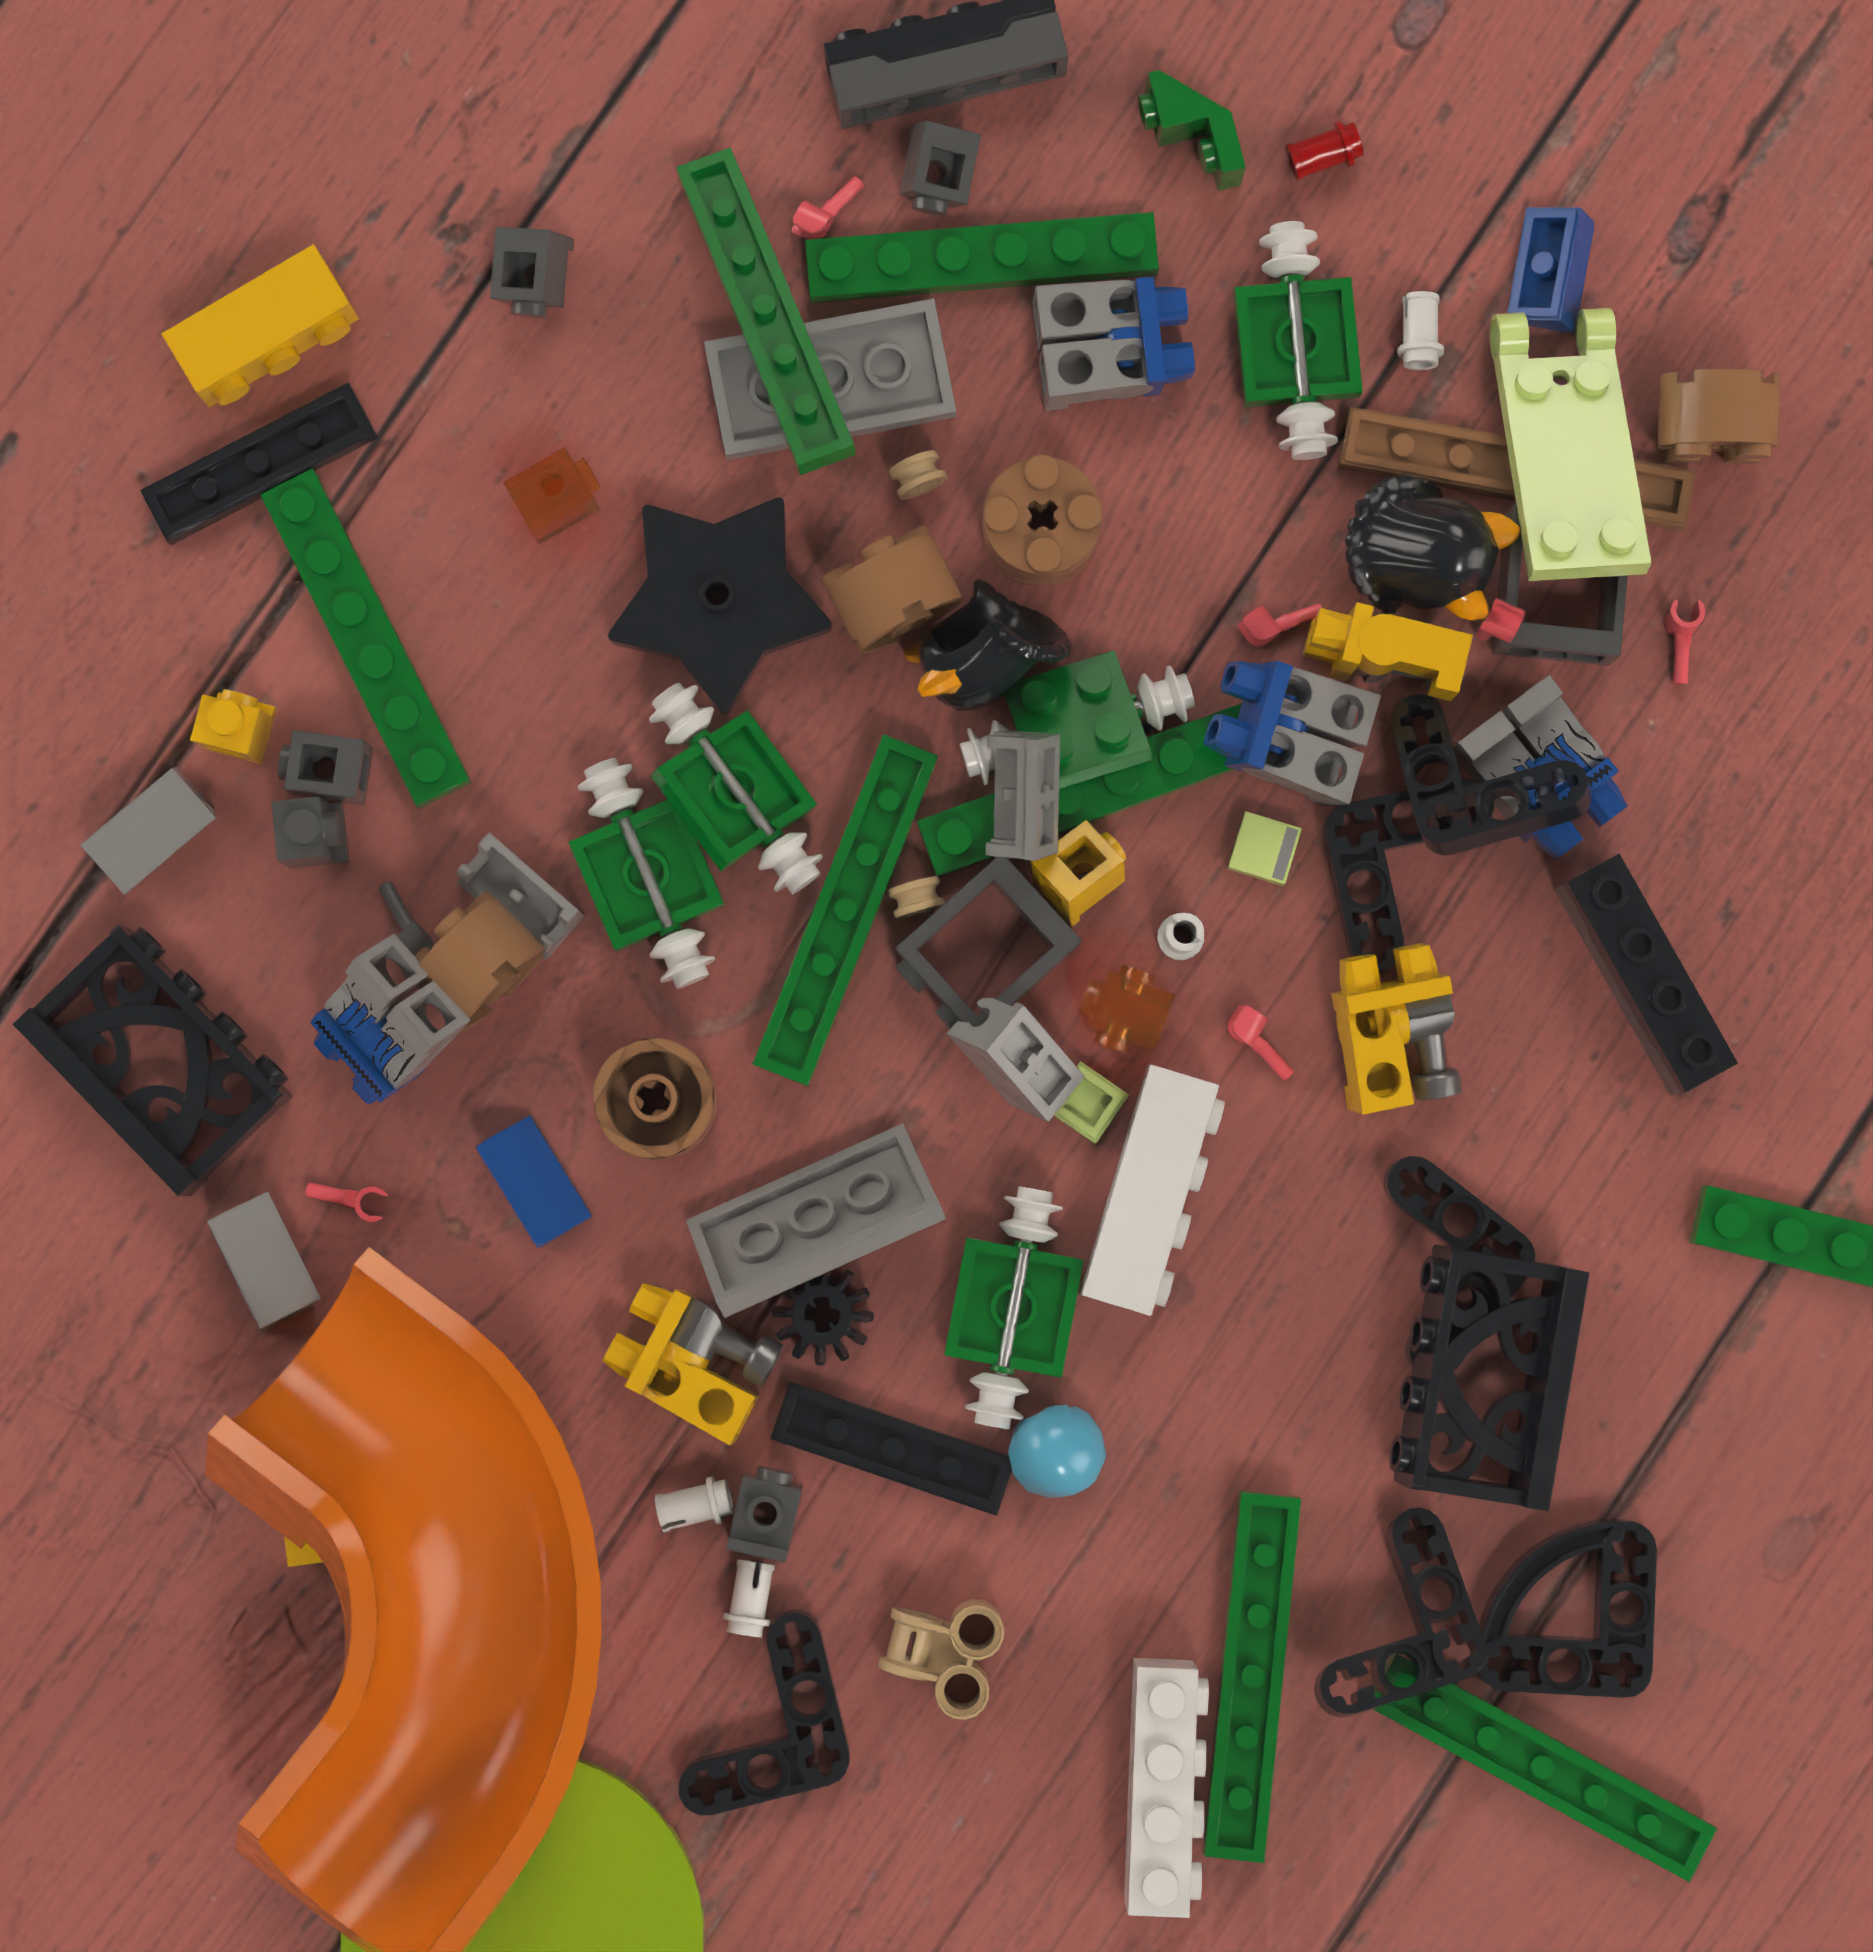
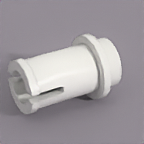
M1416 291L1402 296L1403 344L1397 348L1398 357L1403 359V367L1406 369L1429 370L1438 366V358L1444 355V346L1438 343L1439 295L1437 293Z
M1177 913L1169 916L1161 923L1158 929L1157 941L1159 947L1166 956L1174 960L1192 958L1200 951L1204 943V927L1202 922L1191 913ZM1181 926L1188 929L1191 934V943L1182 944L1174 938L1173 928Z
M710 1476L706 1477V1484L655 1495L657 1516L664 1533L669 1532L671 1529L712 1519L715 1520L716 1524L724 1523L725 1516L734 1514L733 1500L726 1479L715 1481L714 1477Z
M737 1559V1572L730 1613H723V1619L728 1620L726 1632L762 1637L764 1626H770V1620L765 1619L772 1572L775 1569V1565Z

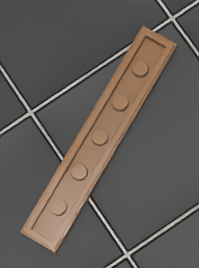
M1356 407L1349 408L1338 468L1385 477L1395 476L1396 478L1405 474L1412 476V478L1430 481L1438 487L1516 501L1505 435ZM1634 460L1645 525L1682 532L1687 526L1696 471Z

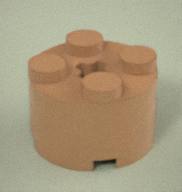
M1752 369L1694 370V381H1678V372L1660 375L1658 449L1665 450V462L1698 463L1701 462V458L1710 457L1711 452H1724V463L1728 464L1760 463V458L1771 457V450L1779 447L1781 375L1774 372L1763 379V370Z
M1035 455L1005 469L991 485L983 509V539L987 554L994 566L1012 581L1029 586L1061 584L1078 575L1092 558L1101 529L1103 511L1094 485L1077 467L1066 461L1053 458L1050 455ZM1035 514L1038 517H1042L1045 514L1050 515L1053 518L1052 530L1050 531L1044 526H1041L1036 531L1031 529L1032 515Z
M926 526L918 527L901 536L896 541L892 535L879 539L861 551L864 562L855 567L852 563L842 565L821 578L851 639L862 655L898 642L897 636L914 628L919 631L958 607L962 603L961 599H963L952 573Z
M485 891L465 911L458 907L440 922L434 930V933L440 940L431 950L428 947H424L414 955L420 962V967L428 974L418 990L435 981L471 1020L461 1030L466 1032L493 1011L489 1006L503 995L508 997L526 979L544 956L542 951L546 948L496 897Z
M651 1038L638 1040L616 1050L600 1068L593 1088L594 1109L598 1123L605 1136L622 1151L645 1159H672L691 1151L707 1136L717 1114V1085L710 1070L691 1050L668 1039ZM661 1084H665L667 1088L664 1096L671 1103L666 1111L656 1109L649 1116L646 1113L649 1103L642 1098L643 1092L646 1088L656 1091Z

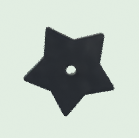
M774 498L715 524L652 505H645L642 508L648 578L609 631L608 638L611 644L681 660L722 715H728L766 654L831 632L832 623L830 619L786 571L785 505L782 498ZM725 587L729 590V596L723 604L714 605L706 599V594L713 588Z

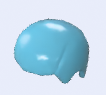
M1067 1404L1046 1407L1034 1416L1018 1422L1014 1428L1008 1450L1012 1472L1027 1492L1047 1498L1075 1495L1090 1487L1097 1480L1107 1457L1102 1431L1091 1415L1077 1406L1069 1407Z

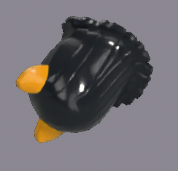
M1405 474L1398 478L1390 476L1385 478L1380 484L1376 483L1371 491L1366 492L1365 498L1358 500L1354 506L1356 515L1349 520L1347 525L1348 533L1345 536V544L1347 546L1345 557L1349 564L1348 572L1359 594L1368 595V600L1371 601V604L1380 609L1383 614H1394L1405 603L1415 608L1445 607L1462 619L1482 620L1489 614L1488 603L1483 591L1491 578L1498 551L1513 544L1519 538L1521 528L1512 519L1502 514L1480 512L1474 506L1462 500L1443 498L1441 489L1430 481L1412 478V476Z
M978 578L973 581L974 595L968 604L954 612L933 629L923 631L918 643L904 651L907 661L922 665L924 676L921 678L917 688L922 697L935 696L940 702L957 711L975 710L991 704L1006 693L1038 661L1057 663L1069 656L1072 649L1066 633L1050 617L1026 606L1019 605L1014 601H1009L1002 593H997L995 588L989 583Z

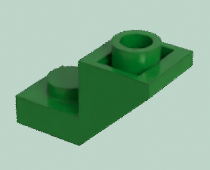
M1161 70L1149 72L1145 94L1138 95L1139 112L1144 129H1154L1159 147L1204 136L1203 139L1197 141V146L1205 175L1214 173L1218 191L1240 186L1246 166L1231 111Z

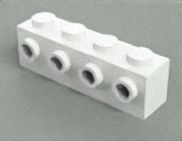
M1133 1658L1124 1903L1128 1915L1190 1918V1900H1201L1202 1865L1199 1862H1192V1838H1203L1204 1802L1194 1801L1195 1776L1205 1777L1206 1740L1196 1739L1197 1715H1207L1209 1684L1208 1678H1198V1668L1193 1660Z

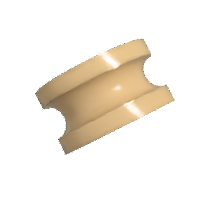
M936 450L915 454L898 462L888 470L891 480H898L901 486L897 490L900 500L923 495L939 487L948 479L945 470H938L935 463L939 460Z
M938 876L907 882L888 890L889 898L895 899L898 903V908L894 911L896 920L937 910L945 904L944 898L939 897L935 891L936 887L940 885Z

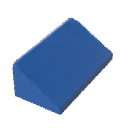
M1526 207L1507 313H1525L1528 326L1559 332H1575L1576 318L1580 310L1594 233V221L1582 208Z
M531 1116L524 1118L476 1146L477 1151L537 1248H543L592 1217L589 1209Z

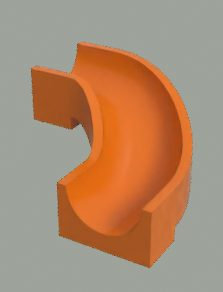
M368 1247L353 1264L352 1271L343 1290L324 1320L287 1368L247 1409L232 1419L224 1414L208 1433L205 1476L302 1549L307 1543L315 1550L326 1565L334 1581L340 1599L345 1632L343 1676L330 1708L239 1822L234 1850L365 1952H465L503 1901L535 1852L569 1787L586 1738L597 1687L602 1636L601 1581L593 1527L579 1477L558 1429L533 1388L505 1354L466 1319L372 1248Z

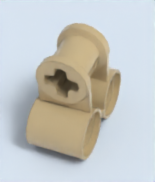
M970 1599L962 1602L954 1610L950 1622H947L924 1612L892 1607L890 1617L895 1622L887 1654L879 1658L877 1667L886 1672L910 1679L934 1681L935 1697L938 1706L946 1715L954 1719L967 1720L977 1716L984 1710L989 1700V1682L985 1670L974 1660H983L991 1657L999 1650L1004 1640V1625L997 1608L986 1600ZM982 1614L993 1622L994 1631L986 1642L971 1644L961 1636L959 1627L967 1616ZM915 1631L916 1636L910 1656H907L906 1651L910 1635ZM964 1673L976 1679L979 1684V1691L971 1701L957 1703L947 1696L944 1687L953 1675Z

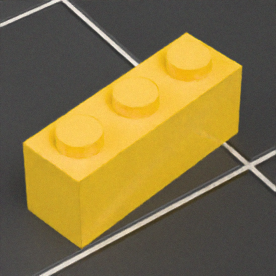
M312 244L161 333L196 393L210 408L216 403L228 405L242 398L249 391V384L267 373L275 376L288 371L299 362V354L320 343L321 346H326L342 339L351 330L350 324L359 320V317L318 249Z

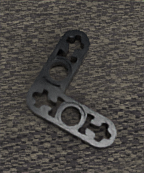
M1414 694L1401 699L1392 711L1391 727L1416 824L1426 847L1433 853L1453 855L1566 823L1582 816L1590 806L1592 790L1588 776L1581 766L1567 760L1553 761L1464 787L1448 723L1439 702L1432 696ZM1424 715L1426 720L1425 727L1431 744L1420 746L1413 729V718ZM1438 762L1448 767L1446 778L1436 785L1426 786L1417 781L1416 777L1419 770L1429 763ZM1561 782H1567L1570 788L1571 797L1565 800H1559L1556 794L1555 785ZM1533 789L1536 791L1540 808L1534 810L1527 792ZM1511 796L1520 801L1521 805L1518 812L1509 819L1497 820L1488 815L1490 804L1497 798ZM1474 806L1481 825L1475 827L1472 824V818L1468 808ZM1450 815L1453 821V831L1441 834L1439 818Z
M1463 779L1464 787L1481 783L1474 779ZM1408 790L1353 801L1350 804L1338 806L1326 818L1323 826V840L1350 957L1372 954L1368 952L1362 953L1360 943L1369 939L1367 921L1356 926L1354 925L1352 914L1368 915L1380 908L1385 909L1387 919L1378 918L1374 921L1379 938H1389L1391 942V948L1382 954L1383 961L1377 962L1379 972L1395 965L1393 949L1404 946V937L1385 851L1424 844L1420 832L1414 835L1403 834L1394 827L1392 822L1394 808L1403 802L1411 803ZM1494 801L1489 806V816H1492L1493 814ZM1372 808H1381L1380 826L1388 841H1378L1379 829L1361 834L1357 838L1358 846H1350L1347 837L1337 838L1335 829L1344 823V815H1351L1354 824L1372 822L1376 818L1371 810ZM1476 811L1472 814V824L1474 827L1481 825ZM1450 815L1443 816L1440 820L1445 829H1441L1440 832L1441 834H1447L1453 831V821ZM1368 872L1377 879L1379 894L1374 902L1359 904L1350 898L1347 892V882L1352 874Z
M1408 1156L1396 1160L1388 1167L1384 1175V1189L1387 1197L1395 1206L1448 1247L1469 1250V1246L1476 1243L1484 1235L1490 1221L1496 1226V1230L1488 1235L1489 1238L1501 1246H1508L1515 1242L1518 1248L1514 1256L1517 1259L1535 1261L1533 1245L1523 1233L1432 1162L1422 1157ZM1418 1168L1421 1169L1424 1175L1420 1182L1433 1194L1439 1193L1441 1185L1449 1190V1193L1435 1204L1430 1218L1421 1212L1423 1208L1431 1204L1416 1193H1412L1406 1198L1399 1193L1403 1187V1182L1398 1178L1401 1170L1411 1173ZM1456 1202L1468 1205L1475 1215V1225L1472 1231L1463 1237H1455L1449 1234L1443 1224V1214L1446 1208ZM1480 1245L1477 1251L1496 1255L1485 1245ZM1471 1272L1461 1277L1457 1292L1464 1287L1474 1286L1485 1295L1488 1310L1496 1306L1494 1289L1486 1276L1480 1272ZM1503 1273L1509 1287L1510 1299L1527 1276ZM1409 1336L1406 1342L1405 1354L1408 1363L1413 1366L1415 1352L1411 1350Z
M1420 1507L1409 1508L1394 1518L1388 1526L1386 1534L1387 1547L1418 1635L1338 1659L1323 1668L1316 1677L1314 1692L1318 1704L1329 1715L1339 1718L1351 1717L1452 1685L1478 1673L1485 1664L1487 1655L1485 1641L1450 1542L1439 1517L1430 1510ZM1409 1522L1413 1523L1416 1530L1426 1529L1429 1534V1539L1422 1544V1551L1426 1562L1437 1556L1441 1565L1429 1566L1418 1574H1413L1410 1566H1416L1422 1559L1415 1544L1405 1545L1402 1540V1534L1409 1530ZM1426 1579H1440L1449 1587L1452 1598L1446 1610H1431L1422 1601L1420 1590L1422 1583ZM1456 1614L1459 1615L1461 1623L1455 1624L1450 1630L1457 1645L1467 1644L1470 1649V1655L1462 1660L1464 1669H1460L1456 1660L1446 1662L1442 1651L1450 1646L1447 1630L1443 1628L1434 1633L1431 1624L1442 1623ZM1400 1653L1406 1655L1414 1663L1416 1677L1411 1686L1404 1688L1394 1686L1386 1677L1385 1662L1391 1654ZM1363 1662H1370L1371 1679L1376 1689L1382 1695L1381 1697H1374L1373 1685L1361 1688L1351 1694L1350 1700L1352 1704L1350 1705L1346 1704L1343 1696L1332 1697L1329 1687L1337 1682L1336 1672H1341L1345 1681H1351L1368 1674L1369 1671L1363 1665Z
M788 1610L779 1614L772 1622L767 1635V1647L789 1735L702 1756L691 1761L684 1769L678 1784L680 1799L683 1805L691 1812L701 1816L714 1815L829 1786L839 1781L846 1773L850 1763V1746L822 1631L817 1620L809 1613L802 1610ZM796 1622L799 1631L809 1630L811 1639L806 1640L803 1644L805 1662L807 1664L817 1658L821 1669L806 1668L793 1673L789 1677L785 1676L783 1666H795L791 1647L789 1645L780 1646L778 1643V1638L785 1635L787 1623ZM812 1680L817 1682L826 1693L825 1705L814 1714L800 1712L792 1702V1690L802 1681ZM831 1717L835 1728L823 1727L824 1741L828 1749H838L840 1756L832 1760V1770L822 1772L818 1763L809 1764L806 1756L813 1754L815 1749L812 1730L800 1736L797 1726H816ZM764 1754L776 1758L782 1767L781 1779L777 1784L766 1788L755 1785L750 1780L747 1769L749 1762L754 1757ZM738 1762L737 1778L745 1794L734 1796V1783L717 1788L713 1801H705V1797L701 1792L692 1793L690 1786L697 1782L699 1771L707 1770L711 1779H719L730 1775L731 1770L726 1763Z

